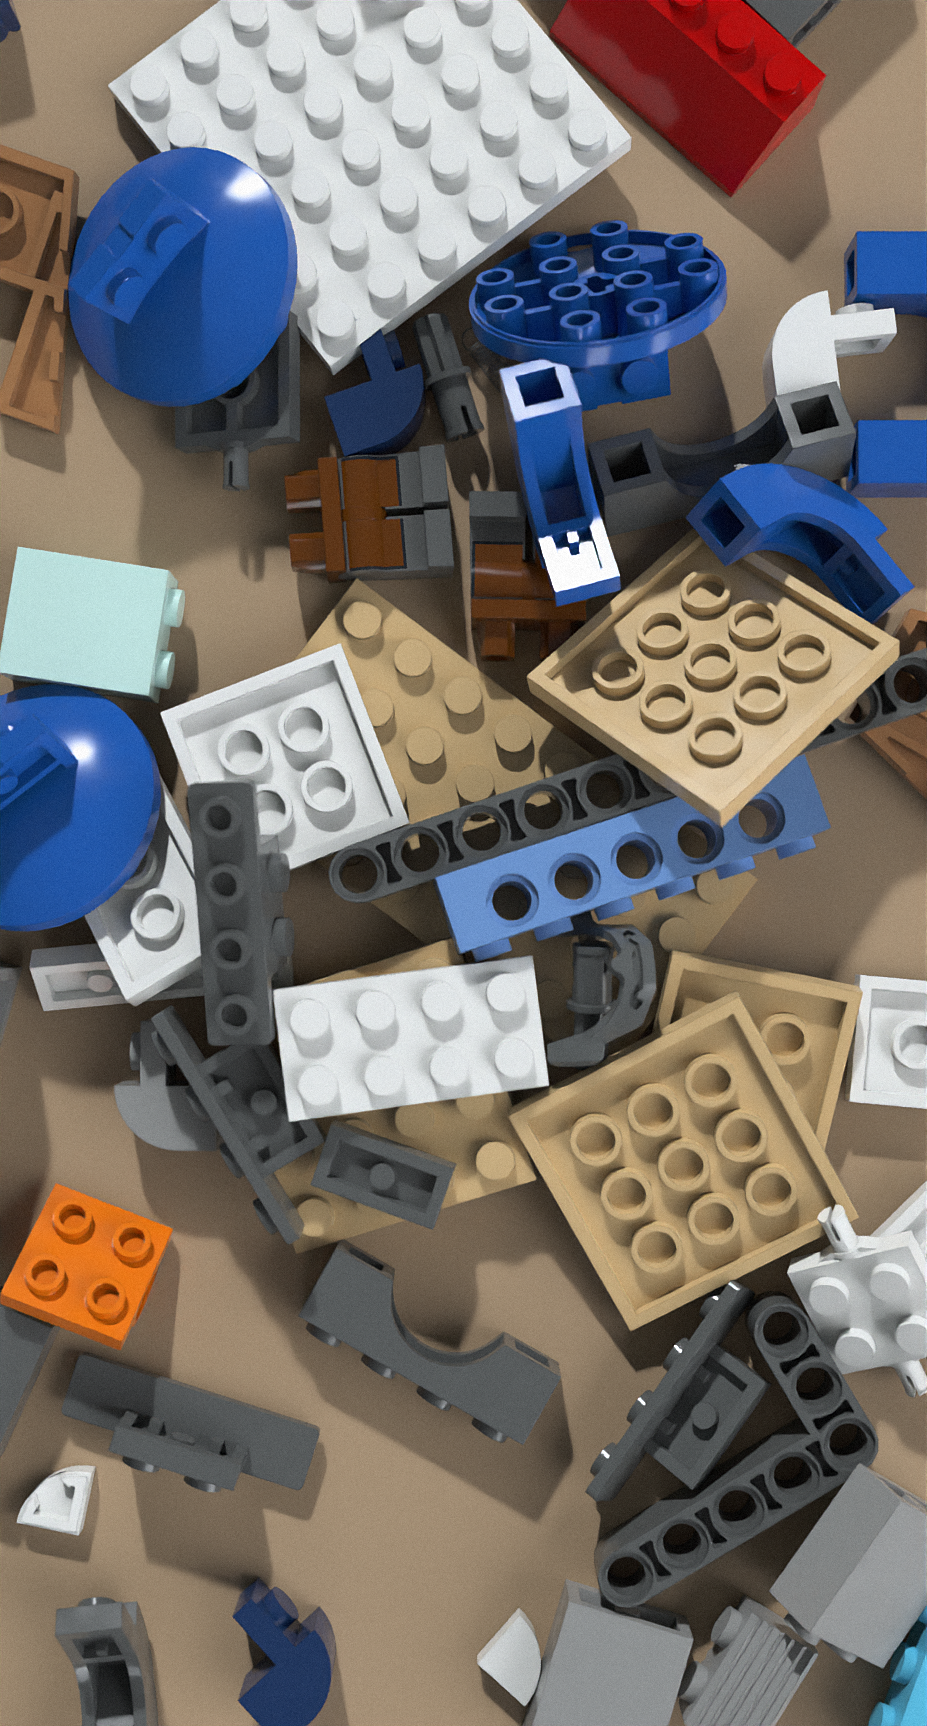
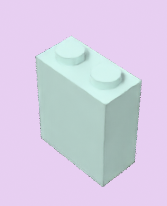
M18 547L0 649V674L14 681L39 685L61 684L76 686L97 694L159 703L161 688L169 689L174 675L175 653L167 651L171 627L179 628L182 622L185 592L184 590L177 589L178 581L169 570Z

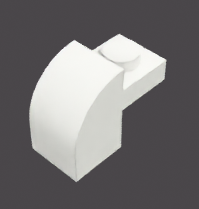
M828 290L809 295L797 302L780 321L764 355L762 377L766 408L774 396L837 381L840 389L836 358L884 352L897 334L894 308L874 310L873 304L856 303L844 306L835 312L836 315H831Z

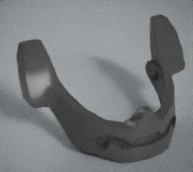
M591 911L570 918L573 930L554 937H578L579 942L601 939L610 941L617 951V956L609 962L608 968L609 972L619 979L620 988L616 1002L608 1014L596 1025L581 1034L547 1045V1060L549 1064L559 1067L597 1065L604 1058L605 1044L637 1029L643 1024L656 991V970L651 941L633 924H598L593 921Z

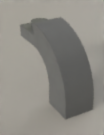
M92 1597L80 1601L77 1607L56 1609L55 1637L75 1670L80 1694L82 1726H159L150 1643L138 1602L123 1603V1601L116 1602L106 1597Z

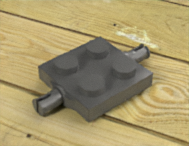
M289 311L285 330L279 335L263 361L241 384L213 399L198 404L175 407V448L186 454L212 451L223 453L222 488L224 490L240 491L241 489L247 491L250 489L249 453L255 452L264 446L300 443V329L297 325L298 316Z

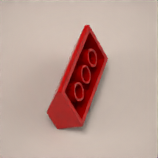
M567 0L549 30V37L730 198L737 193L813 109L827 76L742 0Z

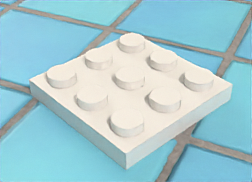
M340 643L160 712L188 786L195 782L252 780L255 782L260 835H278L279 853H286L290 871L338 853L349 845L410 825Z

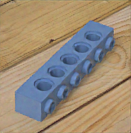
M805 754L795 757L745 805L756 807L765 816L767 826L761 838L751 837L742 830L738 818L740 810L723 827H720L681 798L675 797L435 877L433 884L457 954L461 955L472 951L475 962H480L512 951L509 938L533 931L537 942L571 931L574 928L570 918L594 910L597 920L601 921L635 909L631 897L654 889L660 901L695 889L693 876L715 869L719 880L756 868L752 856L776 849L779 860L816 848L812 836L830 829L831 826ZM682 826H694L704 833L707 840V850L702 858L689 857L680 849L677 837ZM627 845L635 846L645 854L648 866L643 878H628L620 872L616 864V855L620 847ZM562 866H575L585 874L588 887L583 898L577 900L567 899L557 891L554 877L558 868ZM514 886L524 893L527 899V911L523 918L510 921L501 918L495 912L492 898L498 888Z

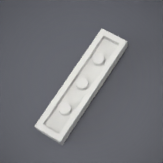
M98 943L32 950L30 971L43 1011L129 1003L125 1000ZM287 957V962L271 977L272 989L294 986V969L291 957ZM202 967L146 1001L204 996Z

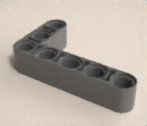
M766 1291L758 1294L752 1299L745 1311V1325L750 1337L798 1418L713 1468L699 1490H692L685 1485L603 1535L594 1549V1564L601 1592L609 1602L619 1607L630 1608L646 1602L846 1482L858 1463L869 1467L874 1462L878 1453L879 1443L874 1427L811 1321L790 1296L780 1291ZM780 1311L788 1312L792 1315L791 1328L783 1337L771 1339L763 1336V1325L771 1314ZM812 1367L824 1370V1381L816 1391L811 1393L796 1391L797 1379L803 1371ZM845 1423L857 1425V1434L848 1446L834 1448L829 1445L830 1436L838 1426ZM788 1457L803 1459V1467L796 1477L789 1480H779L774 1477L776 1466L783 1459ZM733 1490H743L749 1493V1499L741 1510L730 1513L719 1509V1503L726 1493ZM684 1523L695 1528L692 1538L684 1544L671 1545L663 1540L666 1531L673 1525ZM621 1557H632L641 1563L633 1575L625 1578L612 1575L608 1569L616 1559Z

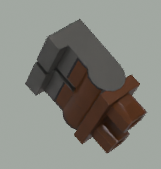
M444 444L422 446L416 452L378 456L355 455L337 459V457L318 458L317 470H305L284 476L288 514L322 512L323 532L289 534L290 558L293 572L327 574L328 583L347 582V580L355 581L356 578L360 581L452 578L454 560L450 509H448L449 497Z
M469 491L471 630H477L481 661L484 662L514 661L515 631H540L539 661L543 662L584 626L586 621V599L556 606L546 570L541 567L533 535L531 560H525L526 508L522 492Z

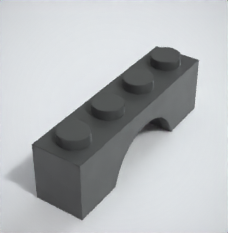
M837 381L774 396L767 408L753 422L741 430L715 441L695 445L673 444L662 440L650 428L588 443L589 473L606 535L610 537L685 518L720 478L745 466L767 463L783 464L812 472L829 481L848 477L856 431Z
M340 1240L298 1315L308 1322L306 1330L315 1338L330 1346L339 1347L342 1341L363 1353L361 1361L368 1368L386 1378L394 1379L398 1373L419 1385L416 1390L418 1395L433 1406L449 1411L451 1406L454 1405L474 1417L472 1425L487 1437L504 1443L507 1437L524 1445L561 1379L559 1363L505 1331L489 1343L463 1352L443 1351L424 1344L411 1334L397 1312L393 1294L395 1268L346 1240Z

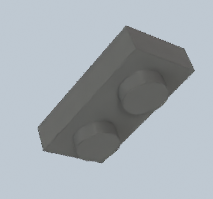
M334 1120L330 1126L310 1185L433 1230L456 1163Z

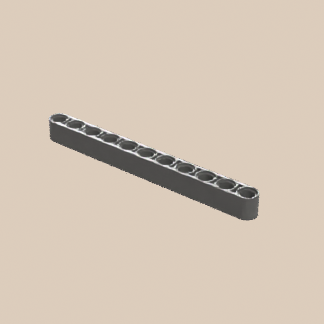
M927 648L899 657L856 698L860 713L854 724H847L835 718L798 755L926 712ZM898 671L910 673L917 680L920 692L915 703L905 702L897 696L893 681ZM615 754L349 845L340 850L332 859L328 872L329 880L335 893L344 900L359 904L372 902L431 882L435 877L678 796L667 788L658 786L647 774L620 755ZM606 774L618 783L620 797L612 808H599L589 801L586 795V784L593 775ZM544 794L557 802L560 809V817L554 827L541 830L534 828L528 823L525 818L524 807L527 800L534 795ZM477 815H485L496 821L500 830V838L494 847L489 850L478 851L466 844L462 831L470 818ZM423 835L430 837L439 847L437 863L428 871L416 872L410 870L403 861L402 852L404 845L415 836ZM358 856L370 858L376 865L378 873L376 883L370 890L364 893H354L349 890L342 878L343 868L346 863Z

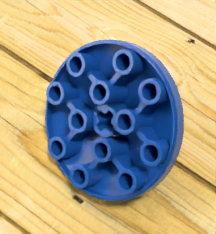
M188 147L165 151L140 162L124 173L103 194L87 218L76 243L69 273L68 297L72 326L79 346L94 370L107 383L119 391L142 402L167 407L198 404L213 399L241 384L263 361L279 335L285 330L294 298L298 268L297 246L292 223L283 202L272 186L247 164L234 156L209 148Z
M620 220L602 221L593 225L589 233L567 237L565 234L555 231L537 234L529 240L530 248L506 258L490 270H486L476 277V285L469 298V310L472 330L477 339L491 351L519 362L527 363L545 358L568 364L581 403L582 412L598 409L597 406L616 402L626 404L671 395L668 349L686 342L709 327L721 314L727 301L726 269L720 258L703 246L702 236L695 233L673 235L656 231L628 230L627 223ZM592 244V247L568 252V248Z
M44 684L21 688L0 696V929L28 932L45 930L72 922L92 912L112 897L134 875L154 836L161 804V783L158 765L152 748L143 732L124 711L105 697L90 690L69 685Z

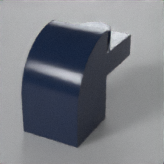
M380 329L360 344L361 355L370 381L324 397L344 457L396 454L415 437L424 418L426 395L421 366L417 364L396 372L395 370L406 367L396 334L392 330L383 335Z
M257 1577L240 1593L232 1617L266 1653V1656L245 1675L238 1702L260 1726H307L321 1711L329 1694L336 1656L333 1628L320 1606L300 1623L297 1620L299 1618L298 1610L288 1595L278 1587H273L270 1590Z

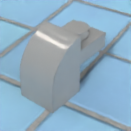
M152 1019L141 1021L140 1032H133L130 1040V1066L132 1070H140V1080H125L114 1085L116 1104L124 1122L139 1138L161 1149L174 1151H217L219 1145L225 1142L212 1120L204 1123L194 1112L185 1093V1089L191 1086L189 1081H175L176 1064L172 1067L169 1066L153 1043L151 1033L157 1029Z

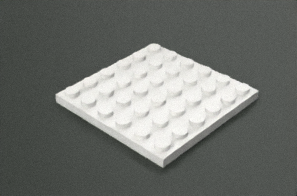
M220 0L108 85L114 99L158 154L188 147L218 150L234 156L247 164L276 191L290 217L297 246V282L290 311L298 316L297 325L300 329V334L333 376L362 354L360 344L381 329L383 335L397 328L631 150L632 137L518 0Z

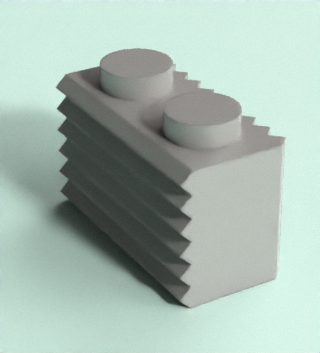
M746 1594L743 1595L738 1606L735 1608L727 1606L717 1618L711 1633V1641L714 1643L707 1652L705 1660L701 1663L693 1661L683 1674L677 1696L680 1697L678 1703L684 1724L686 1726H775L819 1654L816 1647L797 1635L785 1623L784 1618Z

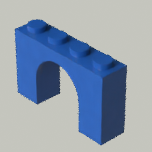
M857 231L844 253V306L856 303L873 304L874 310L894 308L895 315H917L927 318V231ZM858 420L854 425L856 436L849 476L846 477V491L855 498H927V420Z

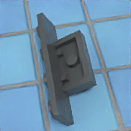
M254 781L195 782L188 786L187 795L208 1042L214 1046L268 1045L275 1038L271 977L287 962V957L292 956L295 942L292 919L284 917L282 892H287L290 882L288 857L286 853H279L278 835H260L257 789Z
M172 1005L151 1018L157 1029L151 1033L156 1049L169 1066L172 1067L178 1063L191 1085L185 1089V1093L197 1116L204 1123L212 1120L225 1141L219 1145V1149L226 1165L236 1178L239 1179L245 1175L258 1198L253 1200V1206L263 1226L272 1235L279 1231L288 1245L301 1237L305 1225L274 1172L324 1143L327 1138L325 1132L316 1118L289 1122L282 1062L271 1043L268 1045H230L205 1060Z
M731 1280L726 1288L721 1286L713 1290L707 1297L699 1312V1316L704 1320L690 1340L682 1338L671 1349L663 1363V1369L667 1371L666 1375L654 1392L651 1390L645 1391L633 1404L627 1415V1421L631 1425L619 1443L615 1444L612 1442L607 1445L592 1464L590 1473L594 1476V1479L585 1492L595 1501H612L646 1453H649L692 1490L700 1489L771 1386L770 1382L721 1345L756 1294L749 1287Z
M83 1352L77 1359L61 1409L65 1416L114 1431L108 1451L122 1455V1461L129 1467L151 1473L158 1472L160 1468L184 1475V1481L188 1485L206 1492H219L221 1488L233 1491L241 1472L294 1490H300L304 1485L320 1435V1429L316 1425L89 1352Z

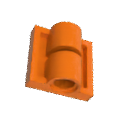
M56 1183L0 1293V1304L121 1351L131 1327H134L147 1302L160 1262L171 1240L173 1228Z

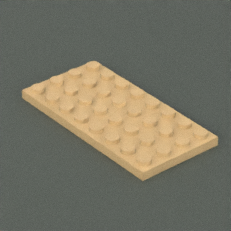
M356 578L295 659L298 660L339 643L341 644L410 825L598 760L358 578ZM596 774L587 781L586 795L589 801L596 807L603 809L612 808L619 800L620 789L616 780L611 776ZM540 794L534 795L527 800L524 814L530 825L534 828L545 830L554 827L558 823L560 809L553 798ZM477 815L470 818L462 831L466 844L478 851L491 849L500 838V830L496 821L485 815ZM688 826L680 828L677 840L682 852L692 858H702L707 850V841ZM423 835L415 836L404 845L402 852L403 861L412 871H428L438 861L439 847L430 837ZM627 845L619 848L616 855V864L620 872L628 878H643L648 866L645 854L635 846ZM337 853L317 860V862L329 870L331 861ZM364 856L350 859L342 872L343 882L358 893L370 890L376 883L378 876L377 867L374 862ZM562 866L557 869L554 877L557 891L567 899L577 900L583 898L588 887L585 874L575 866ZM714 869L693 876L695 889L659 901L654 889L631 897L635 909L601 921L597 920L595 911H591L593 921L598 924H633L651 941L655 960L656 991L644 1022L637 1029L608 1042V1057L636 1043L656 1016L670 950L676 949L702 955L756 883L757 878L746 871L719 880ZM434 880L371 902L425 944L451 937L433 884ZM503 886L494 892L492 898L493 908L501 918L514 921L524 917L527 911V899L520 889L514 886ZM530 931L509 938L512 951L483 960L490 961L528 955L533 956L542 1032L553 1041L574 1036V1012L567 1009L566 1000L572 997V944L579 942L578 937H551L537 942L534 932ZM601 939V940H599V941L610 942V941H608V940H606V939ZM615 948L613 952V959L617 956V951ZM472 951L465 953L467 962L474 963L475 959ZM612 974V998L617 1000L620 982Z

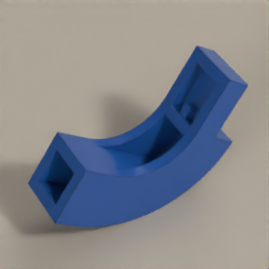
M543 358L499 369L506 421L520 488L541 567L546 570L556 606L620 591V574L603 526L590 478L583 437L581 403L568 364Z
M767 463L745 466L720 478L685 517L725 567L755 551L771 550L784 553L809 567L824 582L844 608L871 624L876 623L914 588V585L878 543L877 540L888 530L878 517L840 486L817 474L797 467Z

